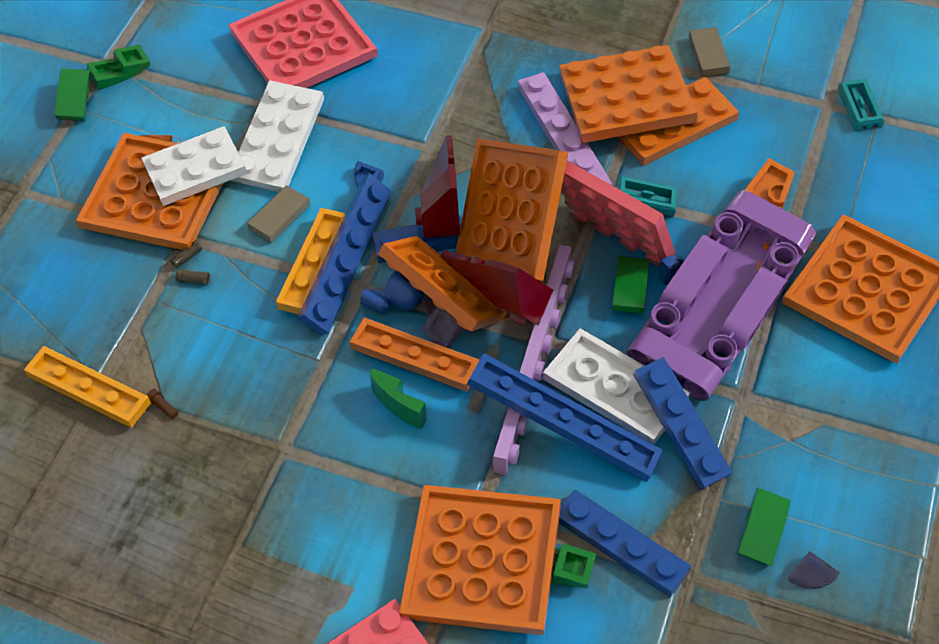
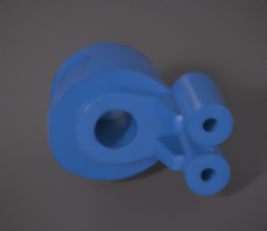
M394 271L383 291L371 289L370 291L365 288L360 297V304L379 314L389 313L391 310L389 304L407 311L416 308L420 304L424 292L415 289L410 284L409 279L400 272Z

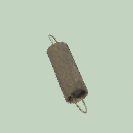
M194 241L189 248L180 251L170 261L175 268H179L202 251L203 247L197 241Z
M179 269L171 271L176 272L175 278L170 279H176L179 282L210 283L209 272Z

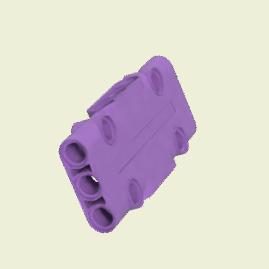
M738 191L725 211L716 217L714 226L707 236L703 235L671 279L661 295L659 304L653 307L650 318L627 349V355L644 366L664 357L682 388L690 392V396L693 398L707 401L724 375L731 369L733 361L739 352L746 349L777 302L794 268L815 238V229L806 221L749 191ZM764 242L769 244L767 250L763 249ZM759 261H761V268L757 270ZM658 321H666L669 325L660 324ZM720 352L724 354L726 357H719L714 353Z

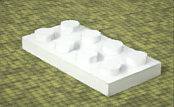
M269 80L238 152L245 165L247 174L234 178L231 181L280 192L286 185L289 186L325 99L323 92Z
M581 328L543 372V380L653 445L665 431L633 376V373L644 365ZM683 389L689 398L690 392Z

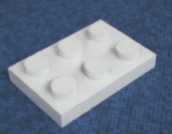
M225 126L142 157L144 166L163 206L247 174L245 165Z

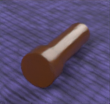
M152 389L147 393L146 396L149 397L150 402L155 403L171 419H175L178 416L179 412L161 396L157 389Z

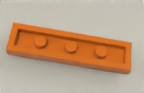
M363 318L350 340V348L465 392H468L470 388L467 382L479 362L477 358L367 318Z

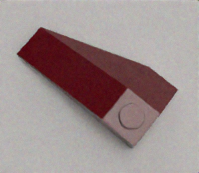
M446 135L421 191V207H415L416 226H423L424 238L460 235L452 135Z
M442 251L441 257L497 308L508 313L507 320L524 326L526 322L539 326L554 291L553 289L519 267L488 259L486 262L476 256L470 258L460 253Z

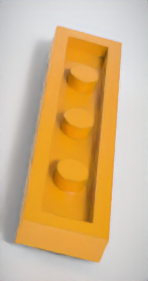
M320 208L276 300L278 310L299 315L346 213Z
M46 346L40 349L24 369L27 377L130 428L135 425L151 404L148 396Z

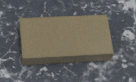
M717 27L690 30L689 40L701 77L728 74L730 65Z
M286 185L247 223L248 228L272 243L310 206V200Z

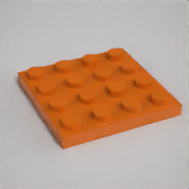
M669 45L654 46L648 49L627 51L610 56H599L594 59L572 61L559 65L560 76L582 143L697 122L696 108Z
M123 133L80 211L76 223L78 228L183 250L189 248L196 241L222 184L163 206L144 166L142 157L178 143Z
M477 138L460 225V235L458 236L455 253H460L470 258L476 256L486 262L488 259L519 267L537 280L543 281L569 152Z
M843 214L783 297L782 304L898 364L939 301V261Z
M424 485L400 606V616L409 617L415 621L544 636L561 499Z

